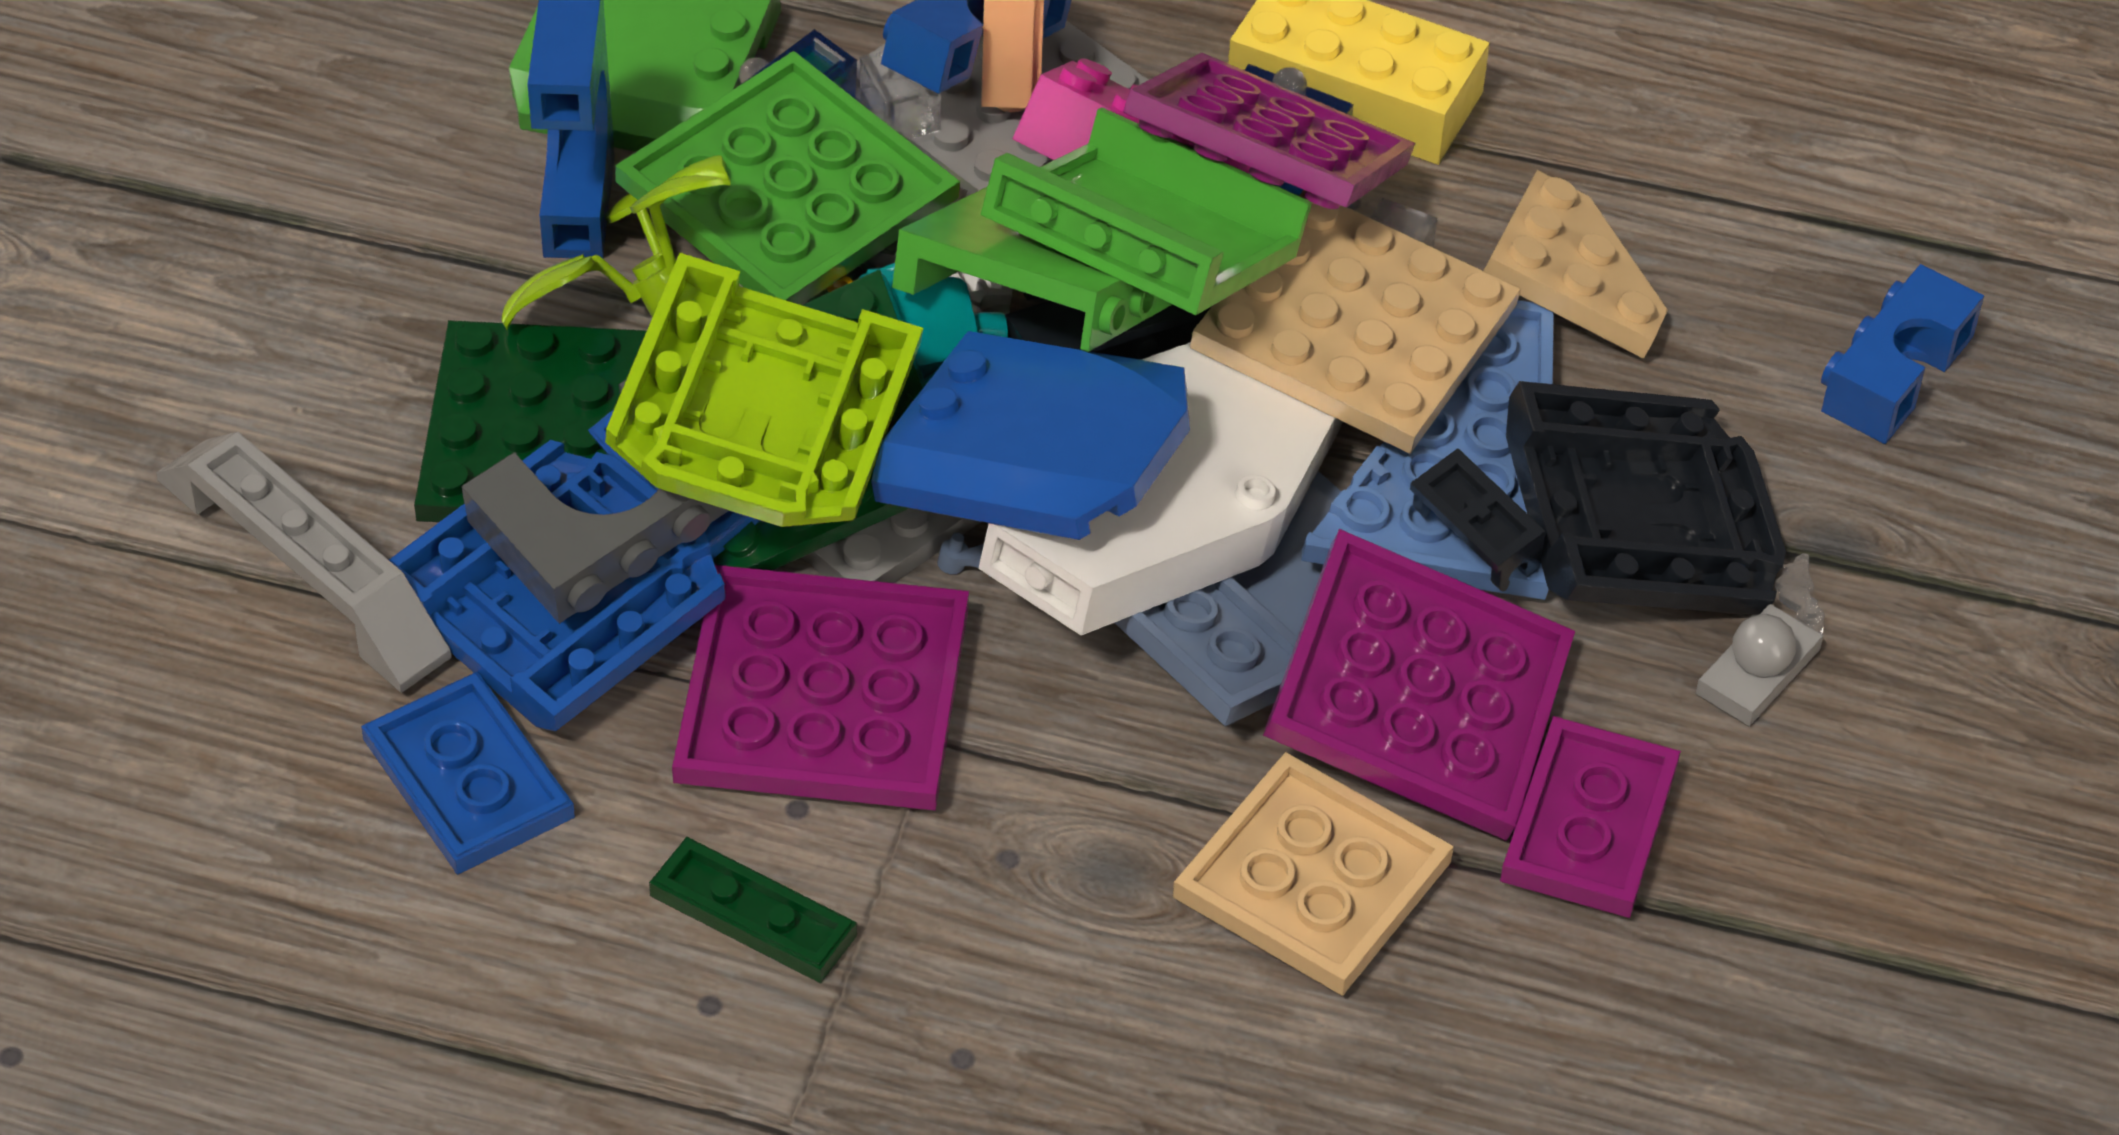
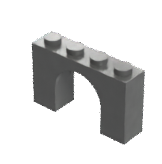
M626 380L619 384L620 394ZM515 452L461 486L468 522L559 624L576 612L582 613L592 609L603 599L606 592L629 577L643 575L653 567L660 556L681 542L688 543L697 539L706 531L711 522L729 511L658 489L644 503L624 512L605 515L581 512L559 501Z

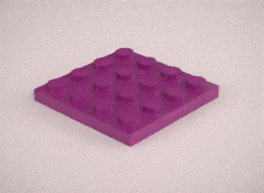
M1202 52L1132 88L1123 110L1124 113L1140 119L1138 126L1146 132L1165 138H1171L1173 134L1194 142L1193 149L1204 157L1222 162L1228 161L1229 158L1250 166L1249 173L1256 179L1272 185H1283L1285 181L1306 190V199L1328 209H1339L1340 205L1347 208L1408 165L1416 144Z
M1339 529L1328 551L1263 736L1503 840H1507L1517 824L1575 630Z
M715 565L717 573L721 574L724 582L725 600L703 617L672 764L673 783L936 811L969 609V591Z

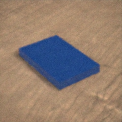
M478 671L361 726L364 742L457 875L575 818L573 802Z

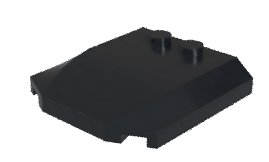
M1519 381L1509 396L1506 439L1527 514L1545 530L1541 565L1547 587L1550 591L1570 601L1759 615L1769 604H1773L1777 591H1773L1777 573L1783 567L1786 554L1785 546L1755 452L1742 436L1730 438L1714 418L1720 409L1713 400Z

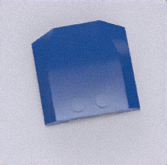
M967 331L882 440L871 480L875 502L1080 540L1091 534L1089 521L1106 511L1120 517L1137 507L1189 433L1190 418L1185 369L1179 366Z
M549 440L522 460L559 501L585 513L605 515L624 512L644 503L657 492L655 488L617 457L596 452L592 459L566 453L564 443ZM465 503L389 559L391 563L404 573L450 648L451 653L472 672L478 671L487 685L534 726L557 731L725 600L724 582L721 574L717 573L705 532L691 542H681L660 556L653 567L643 575L629 577L606 592L603 599L592 609L582 613L576 612L560 624L468 522Z

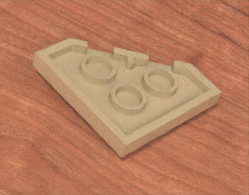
M1537 170L1491 255L1484 272L1520 288V296L1644 359L1668 311L1590 196L1576 190L1571 183L1562 178L1550 177Z

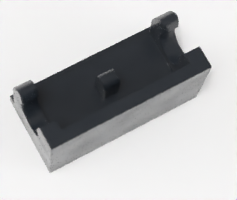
M1459 448L1410 483V490L1414 493L1413 507L1424 517H1427L1432 510L1492 568L1490 580L1500 591L1504 592L1507 590L1510 584L1509 577L1517 567L1526 577L1540 568L1545 530Z

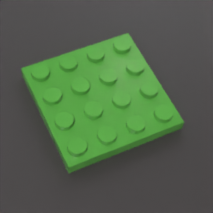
M795 51L784 56L615 165L616 183L638 200L685 167L703 159L721 155L725 161L731 185L700 188L667 198L660 206L664 222L715 264L740 271L739 284L744 288L799 305L804 304L898 240L899 229L954 202L959 198L960 181Z

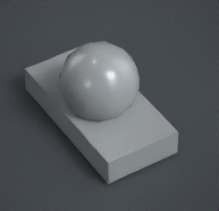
M1769 604L1761 614L1753 615L1741 622L1732 638V645L1698 680L1696 694L1750 727L1820 651L1823 635Z

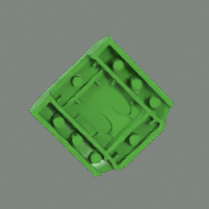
M603 0L614 147L637 152L743 84L758 48L766 49L781 13V0ZM536 9L509 66V74L520 129L548 134V129L531 128L528 77L537 17Z

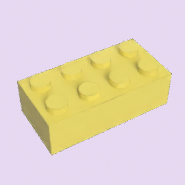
M1256 0L1230 39L1228 64L1336 109L1327 103L1331 97L1341 104L1346 114L1416 143L1411 156L1439 165L1483 93L1490 42L1368 0Z

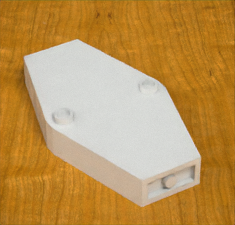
M1191 342L1142 359L1144 361L1184 367L1188 393L1190 431L1137 507L1120 517L1106 511L1089 521L1091 534L1080 540L989 523L978 569L1079 635H1084L1258 567L1275 553L1340 431L1343 421L1191 349Z

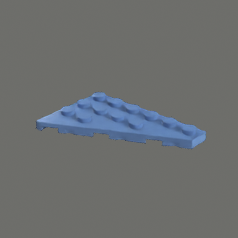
M1518 300L1514 310L1411 454L1386 442H1383L1380 447L1376 446L1353 475L1349 487L1341 491L1331 503L1330 510L1313 533L1309 532L1307 534L1302 549L1301 561L1324 564L1331 543L1338 530L1341 529L1480 590L1545 600L1549 589L1541 563L1540 568L1528 577L1519 571L1517 567L1509 577L1510 584L1507 590L1504 592L1500 591L1490 580L1492 568L1432 510L1427 517H1424L1413 507L1414 493L1410 490V483L1459 448L1527 513L1506 439L1509 396L1519 381L1553 384V312L1534 302Z

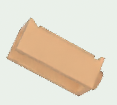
M984 0L981 107H997L1005 112H1019L1026 109L1042 74L1044 0Z

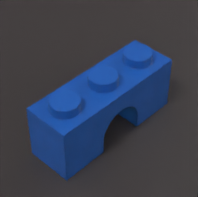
M1922 264L1915 269L1904 283L1899 280L1894 282L1883 300L1881 311L1875 318L1869 315L1866 316L1853 336L1851 347L1845 354L1837 351L1827 363L1821 377V384L1827 386L1821 412L1886 444L1916 407L1926 367L1913 360L1925 362L1945 372L1974 337L1984 295Z

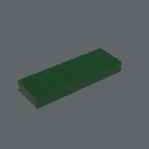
M687 836L649 882L650 897L820 984L857 937V922Z

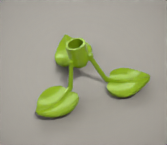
M715 155L695 162L678 171L637 200L629 193L607 211L605 219L608 223H613L631 213H637L654 255L632 269L637 278L633 283L599 255L585 257L582 254L537 273L524 282L511 295L502 313V323L506 330H508L515 315L522 308L545 294L573 281L584 273L599 271L624 291L630 303L641 298L651 317H653L676 262L660 206L667 198L684 192L718 185L730 186L731 181L727 174L723 157Z

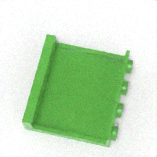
M1101 107L1097 110L1089 143L1054 161L1038 167L1010 153H1005L995 158L980 215L1197 315L1296 258L1312 202L1278 186L1260 181L1249 173L1227 163L1204 157L1193 148L1174 139L1146 132L1138 126V123Z
M987 187L899 229L892 288L914 295L957 272H962L1085 312L1080 349L1087 352L1172 305L980 215Z

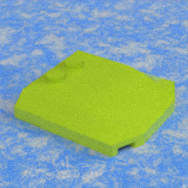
M679 253L607 425L605 443L656 488L780 527L854 520L877 461L882 440L886 437L921 344L923 328L862 309L857 323L739 286L740 271Z

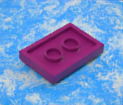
M1553 716L1502 866L1500 882L1630 918L1678 767L1681 751Z

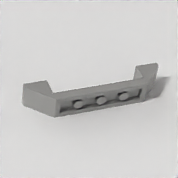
M239 432L206 439L156 472L158 481L195 514L198 515L216 503L355 624L359 657L399 692H404L451 658L450 648L404 573Z

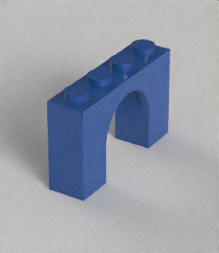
M539 0L528 77L531 128L548 129L546 168L539 215L543 258H574L582 254L585 257L599 255L603 258L607 230L605 214L609 210L615 160L604 1Z

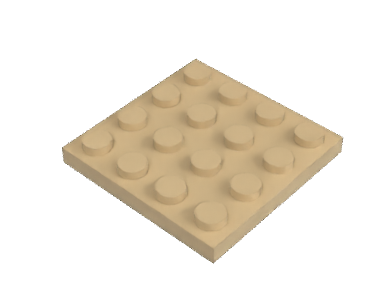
M1303 190L1299 196L1306 199V190ZM1312 203L1296 258L1213 305L1193 330L1190 348L1411 454L1514 310L1521 289L1348 207L1345 208L1340 205L1339 209H1328Z

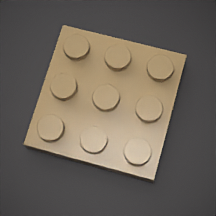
M1285 752L1174 881L1173 898L1343 996L1451 863L1454 846Z

